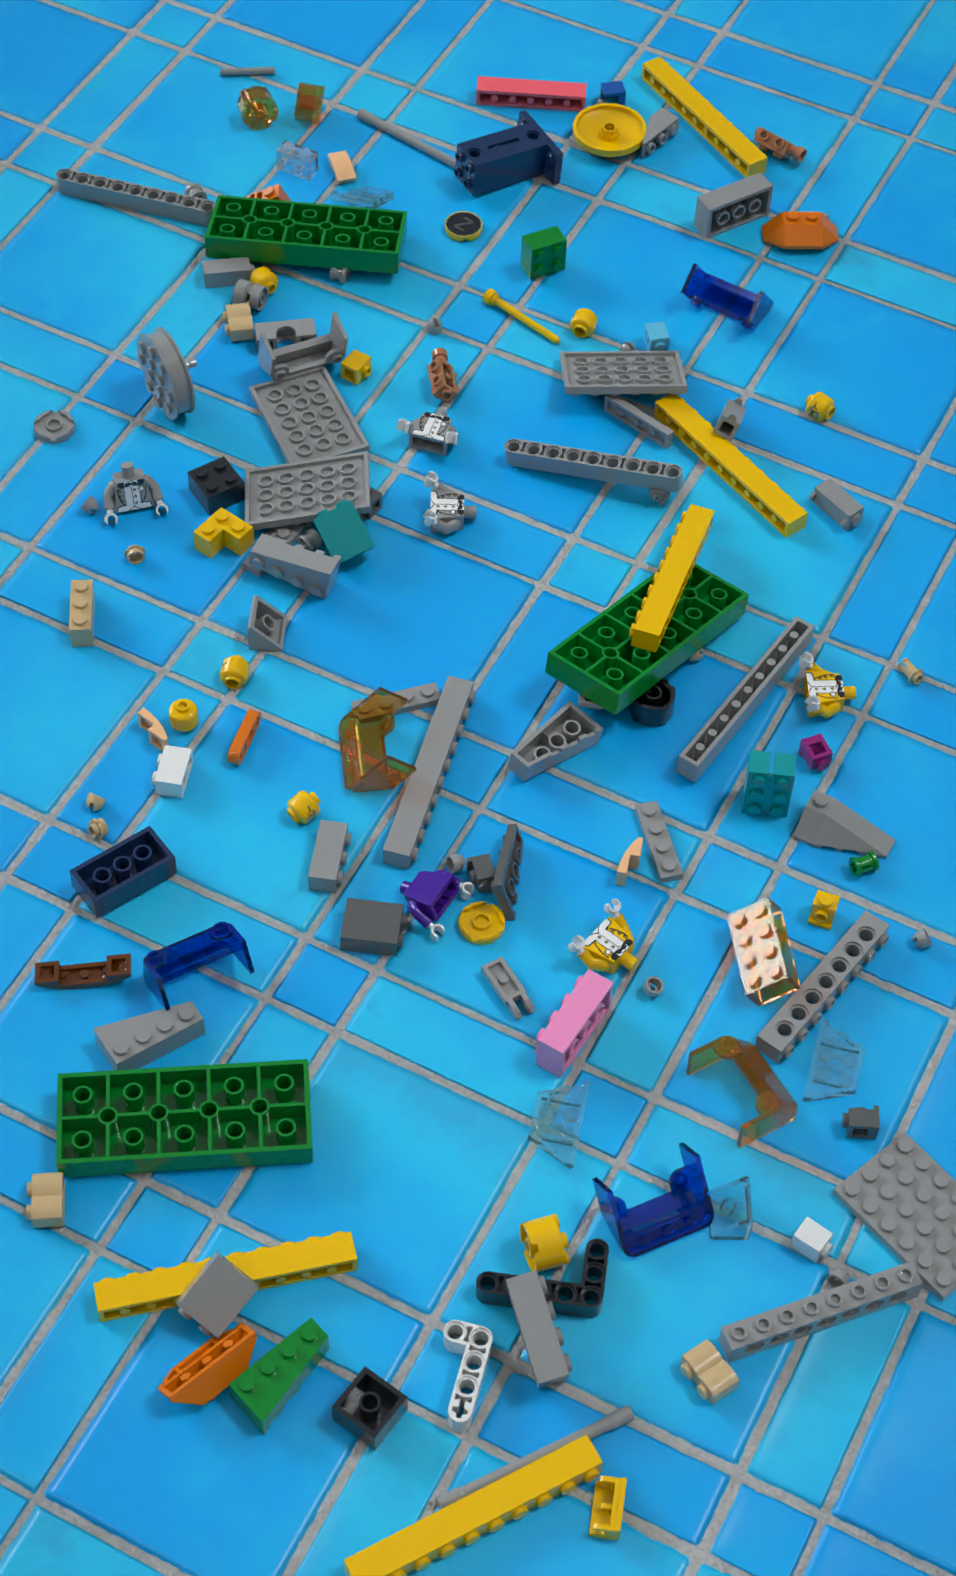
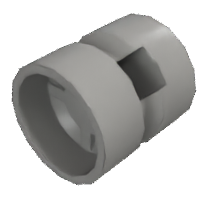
M239 279L233 291V302L235 304L249 302L251 309L261 311L267 302L268 288L257 283L253 285L251 281Z

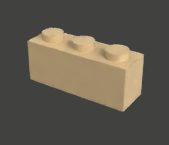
M93 579L71 580L69 615L71 646H94L95 591Z

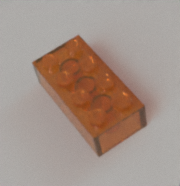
M766 897L728 914V924L745 996L757 1006H761L800 989L781 908L769 897Z

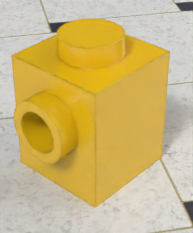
M355 349L341 362V378L357 386L372 372L371 357Z

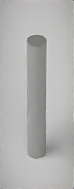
M275 67L220 68L221 76L275 74Z

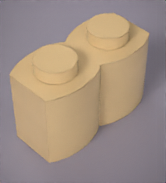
M249 302L225 305L226 311H222L223 322L227 323L225 324L226 336H230L231 342L254 339V327Z
M63 1172L32 1174V1181L27 1182V1196L31 1198V1205L26 1206L27 1220L32 1221L33 1228L64 1226L65 1179Z
M708 1339L682 1355L680 1363L681 1372L687 1379H692L697 1384L696 1390L703 1400L707 1399L713 1405L738 1388V1376L730 1365L723 1360L718 1350Z

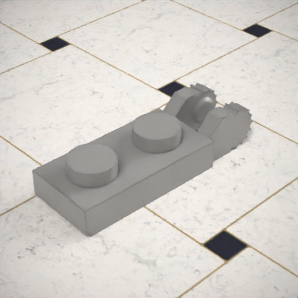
M503 957L481 966V972L505 1007H508L510 1014L515 1020L522 1017L520 1009L515 1004L518 1000L521 1001L527 1013L534 1012L533 1003L527 996L525 988Z

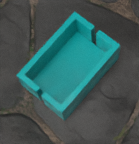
M750 750L742 791V813L762 815V812H766V815L773 817H787L795 780L796 754L775 752L774 773H770L771 752Z

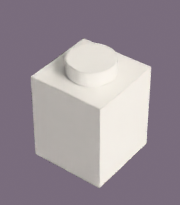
M806 1217L793 1235L790 1247L817 1263L821 1256L826 1258L833 1247V1244H831L833 1233L809 1217Z

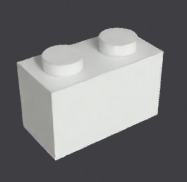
M165 745L163 754L159 753L158 770L157 772L154 771L152 776V785H155L157 795L183 798L193 765L192 749Z

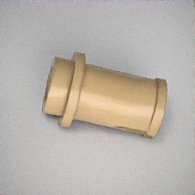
M908 658L902 659L907 667L899 662L897 668L908 677V681L911 684L917 685L921 683L924 679L923 670L917 669Z

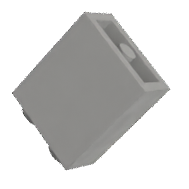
M216 1251L176 1300L177 1306L180 1307L177 1311L187 1320L193 1318L200 1323L198 1328L210 1337L213 1334L219 1338L259 1287L253 1279Z

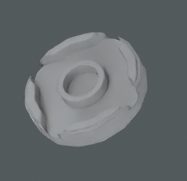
M58 410V412L46 411L40 414L34 421L35 435L40 441L45 443H62L69 440L74 434V419L69 413Z

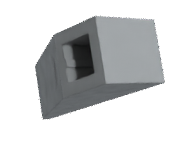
M663 108L650 116L642 143L641 158L644 159L660 145H663L669 138L677 134L679 130V117Z

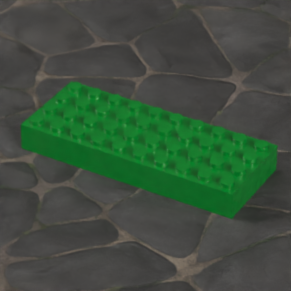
M218 195L205 235L206 257L214 259L249 257L251 262L325 267L329 269L347 268L349 271L359 270L398 274L407 233V211Z
M695 564L659 648L655 653L631 646L632 636H629L631 625L635 623L637 612L641 610L644 597H647L648 588L653 582L654 573L550 650L547 656L545 673L612 714L617 715L745 614L749 594Z
M308 1059L61 1073L57 1076L56 1166L58 1172H63L64 1178L313 1162Z

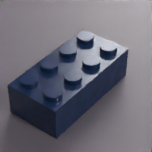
M148 826L69 871L72 887L96 918L176 874L177 868L175 856L151 826Z

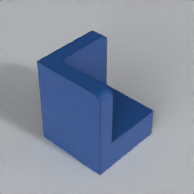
M623 82L601 83L600 99L615 98L616 104L625 106L626 90Z

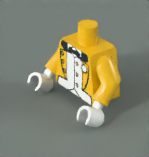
M804 652L799 656L801 660L799 667L801 669L806 668L803 689L808 717L822 716L829 718L843 711L845 699H856V687L843 686L840 674L831 673L819 667L813 662V656L809 652Z
M615 898L611 900L614 910L609 903L604 905V911L607 914H612V918L608 916L586 940L582 936L577 935L572 938L574 942L568 944V950L570 952H578L577 956L590 970L606 971L614 974L621 966H624L632 972L639 964V959L632 955L635 943L634 937L623 914L618 912L621 909V902Z

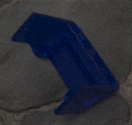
M695 263L681 290V293L690 299L689 303L698 308L703 305L742 322L741 325L752 330V327H758L774 303L764 292L760 291L758 295L706 273Z
M218 922L213 927L160 950L151 951L143 959L145 984L166 1011L171 1009L163 986L168 981L230 954H234L250 974L255 971L246 940L232 924L226 922Z
M683 1142L679 1143L684 1167L675 1170L670 1175L669 1186L671 1192L627 1209L625 1202L620 1197L614 1196L613 1191L597 1177L592 1179L601 1214L619 1248L629 1257H637L704 1229L714 1220V1209L700 1155Z

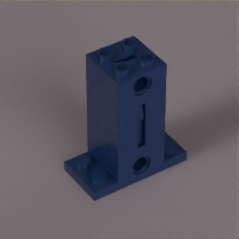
M526 110L519 112L516 127L457 144L454 174L472 196L544 175L552 185L560 184L563 152Z

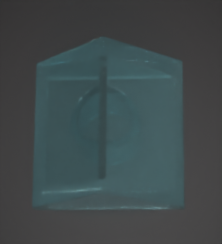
M745 1176L707 1192L710 1239L749 1240L753 1219L750 1177Z

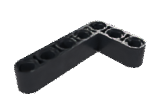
M596 1238L587 1243L581 1284L545 1279L548 1289L545 1299L546 1302H552L555 1314L595 1318L601 1313L609 1246L604 1240ZM598 1252L602 1256L595 1257L591 1255V1253ZM491 1271L480 1273L476 1279L475 1292L477 1299L484 1304L513 1308L506 1287V1279L518 1275ZM597 1276L599 1280L593 1281L590 1280L588 1277ZM484 1285H490L493 1287V1289L484 1290L481 1287ZM568 1296L571 1300L563 1301L559 1297ZM592 1299L597 1303L590 1305L585 1300Z

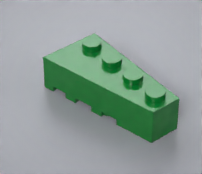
M310 1318L228 1384L230 1397L263 1434L267 1432L270 1424L276 1416L280 1415L291 1396L296 1394L301 1383L307 1375L311 1374L329 1350L328 1335Z

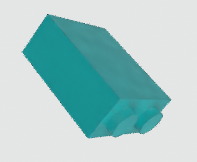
M346 499L336 503V508L330 511L324 509L316 513L317 518L313 519L331 557L334 554L341 556L340 565L376 547L352 500L347 502Z

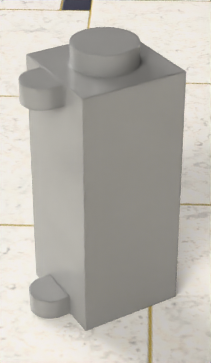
M249 257L202 261L205 288L235 286L239 279L250 281L251 273L254 270V264L250 265Z
M738 397L734 401L728 399L713 430V433L730 442L737 432L746 411V407L742 406L743 400Z
M831 478L817 485L814 488V492L809 495V499L845 530L859 525L863 519L864 507Z

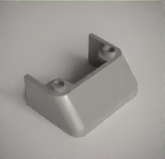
M333 312L330 334L272 350L265 332H262L260 334L258 361L261 368L271 378L280 380L291 374L330 363L341 362L346 354L348 337L337 312Z

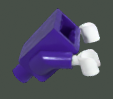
M442 869L433 872L421 871L412 882L403 881L400 886V893L404 895L407 909L424 928L428 927L431 930L430 938L438 942L439 936L434 932L438 931L444 936L445 929L443 925L434 924L432 921L437 922L459 891L460 897L468 901L475 888L471 882L463 884L461 879Z

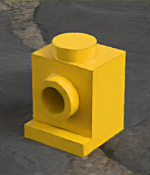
M817 890L808 923L830 930L837 912L840 896Z

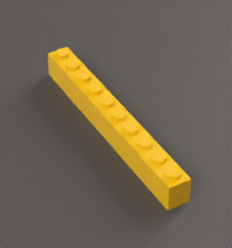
M657 57L642 64L641 78L745 178L760 172H766L768 157L676 72L662 57Z
M668 394L655 402L654 417L663 425L673 430V434L784 537L787 538L805 527L808 514L805 509L799 506L776 482H773L761 469L755 466L748 457L744 456L735 445L713 433L714 427L710 422L700 416L682 397Z
M690 504L688 511H683L681 521L677 524L675 535H672L670 545L666 548L665 560L661 559L658 572H655L653 582L648 588L647 597H644L641 610L637 612L635 623L631 625L629 636H632L631 646L657 652L710 532L714 510Z
M337 1231L330 1236L320 1238L312 1236L305 1241L295 1243L288 1241L280 1244V1246L270 1248L263 1246L256 1248L254 1251L245 1253L233 1252L229 1256H225V1258L258 1284V1290L358 1270L357 1255L351 1231ZM211 1257L200 1262H183L175 1267H158L150 1272H133L125 1277L115 1279L109 1277L93 1283L100 1323L178 1307L176 1300Z
M586 1434L344 1559V1570L347 1576H407V1573L415 1569L416 1571H421L427 1568L432 1560L440 1556L441 1558H446L456 1551L455 1548L463 1544L471 1545L480 1539V1535L488 1531L490 1533L498 1531L505 1525V1522L513 1518L514 1520L523 1518L528 1514V1510L537 1505L539 1508L544 1507L553 1500V1497L560 1493L562 1495L569 1494L577 1487L576 1485L583 1481L589 1483L600 1476L603 1461Z

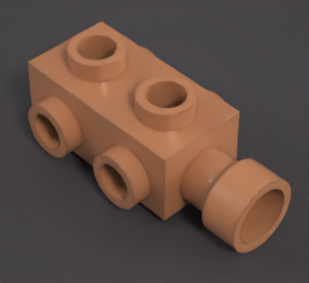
M758 127L755 131L753 140L758 143V148L766 152L770 149L773 151L772 155L781 160L783 157L788 160L792 157L793 160L799 163L804 160L807 149L801 146L797 147L762 127Z
M436 348L431 353L432 362L427 366L432 388L431 392L435 398L448 403L458 395L460 390L456 386L455 381L457 374L453 371V366L447 363L448 354L446 349Z

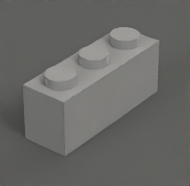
M320 820L308 874L309 890L337 893L338 884L342 885L344 871H341L342 865L346 866L348 852H345L346 846L350 847L352 833H348V823Z

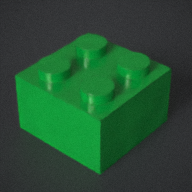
M554 226L522 236L520 265L530 280L565 270L567 239L560 229Z

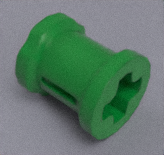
M869 851L866 855L858 858L850 857L849 867L855 877H859L864 872L870 870L877 871L879 869V861L873 851Z

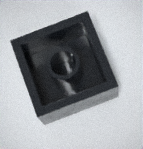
M224 456L187 472L189 490L208 515L214 514L221 507L225 509L245 500V483Z
M365 1366L332 1406V1420L373 1450H376L408 1410V1396Z

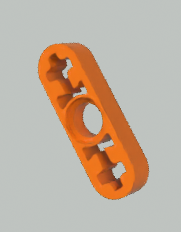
M251 709L247 711L230 746L227 757L229 763L236 765L242 763L260 725L261 712Z

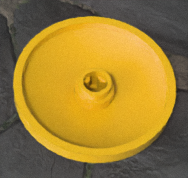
M600 103L589 106L580 111L573 121V137L577 144L592 154L604 157H619L636 151L642 146L647 129L643 117L638 112L627 106L615 103Z

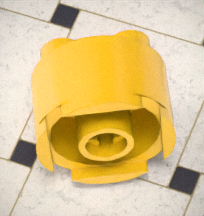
M556 1213L529 1220L519 1225L521 1243L524 1242L526 1248L524 1255L531 1271L537 1270V1272H542L569 1264L568 1254L565 1250L566 1247H569L568 1239L565 1232L560 1233V1223Z

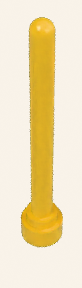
M489 288L484 293L482 301L487 305L498 306L553 343L558 344L560 342V338L501 300L498 292L492 288Z

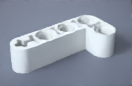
M460 1320L449 1321L444 1326L443 1331L444 1347L452 1353L463 1355L448 1407V1425L455 1432L466 1431L472 1423L492 1352L493 1339L492 1333L488 1328ZM457 1333L461 1337L459 1339H452L449 1335ZM477 1340H483L487 1344L483 1346H478L474 1342ZM477 1364L480 1368L471 1370L467 1366ZM469 1388L473 1392L471 1394H463L461 1390ZM460 1406L464 1407V1414H462L461 1418H457Z

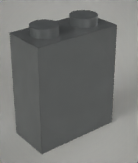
M347 898L340 935L341 950L397 957L398 948H403L404 934H401V930L407 926L408 914H404V904Z

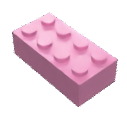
M590 969L587 970L584 976L580 975L577 978L572 993L565 995L561 1003L562 1007L559 1011L555 1010L552 1013L548 1022L549 1025L546 1029L542 1028L536 1037L538 1042L535 1049V1054H537L536 1065L559 1078L564 1075L611 1008L614 982Z

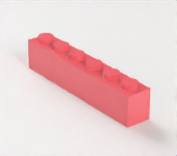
M478 76L476 105L580 112L585 109L587 83Z

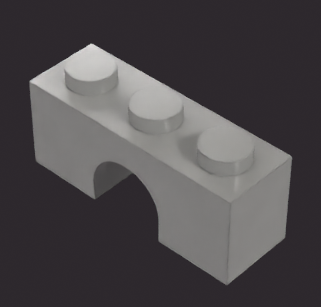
M314 318L254 323L258 353L260 334L262 332H265L272 350L277 349V345L282 341L299 343L317 337Z

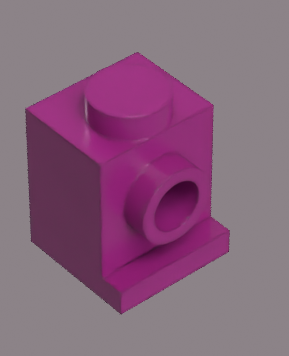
M821 733L801 739L798 754L803 757L810 770L817 769L818 771H823L829 767L833 753Z

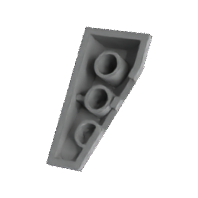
M817 790L813 792L806 804L793 835L794 839L815 848L826 846L835 848V851L843 852V849L856 851L859 855H866L867 852L873 851L877 858L883 859L887 858L895 843V839L849 807Z

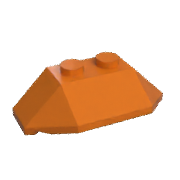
M781 212L761 227L762 241L765 243L769 242L783 249H824L833 243H838L839 240L837 226L821 212Z
M242 1322L236 1325L234 1329L224 1331L219 1338L216 1336L212 1337L168 1372L163 1383L158 1386L159 1392L171 1402L205 1405L215 1399L220 1392L229 1386L228 1384L248 1369L257 1340L256 1332Z

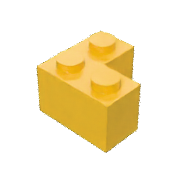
M222 507L193 531L195 549L210 559L224 546L242 556L254 545L253 526Z

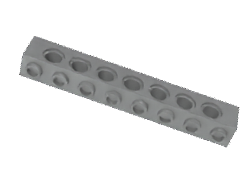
M866 910L757 1035L755 1049L778 1064L784 1057L789 1058L795 1049L794 1045L806 1038L810 1026H816L823 1015L822 1012L825 1009H831L836 1001L835 997L839 993L843 994L846 991L851 978L856 979L863 969V964L865 962L870 963L876 954L875 950L878 947L882 948L889 939L887 933L890 925Z
M912 1261L722 1326L718 1341L728 1363L914 1299L918 1297L923 1283Z

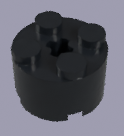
M666 678L657 682L629 705L632 719L637 723L647 726H664L673 714L676 695L674 686L672 687Z

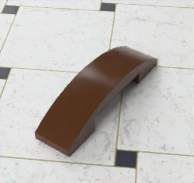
M131 953L107 956V961L63 966L60 965L59 961L35 963L34 984L42 988L71 990L95 988L117 983L131 977Z

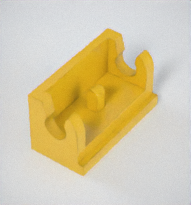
M599 1476V1481L595 1483L589 1536L619 1541L627 1478Z

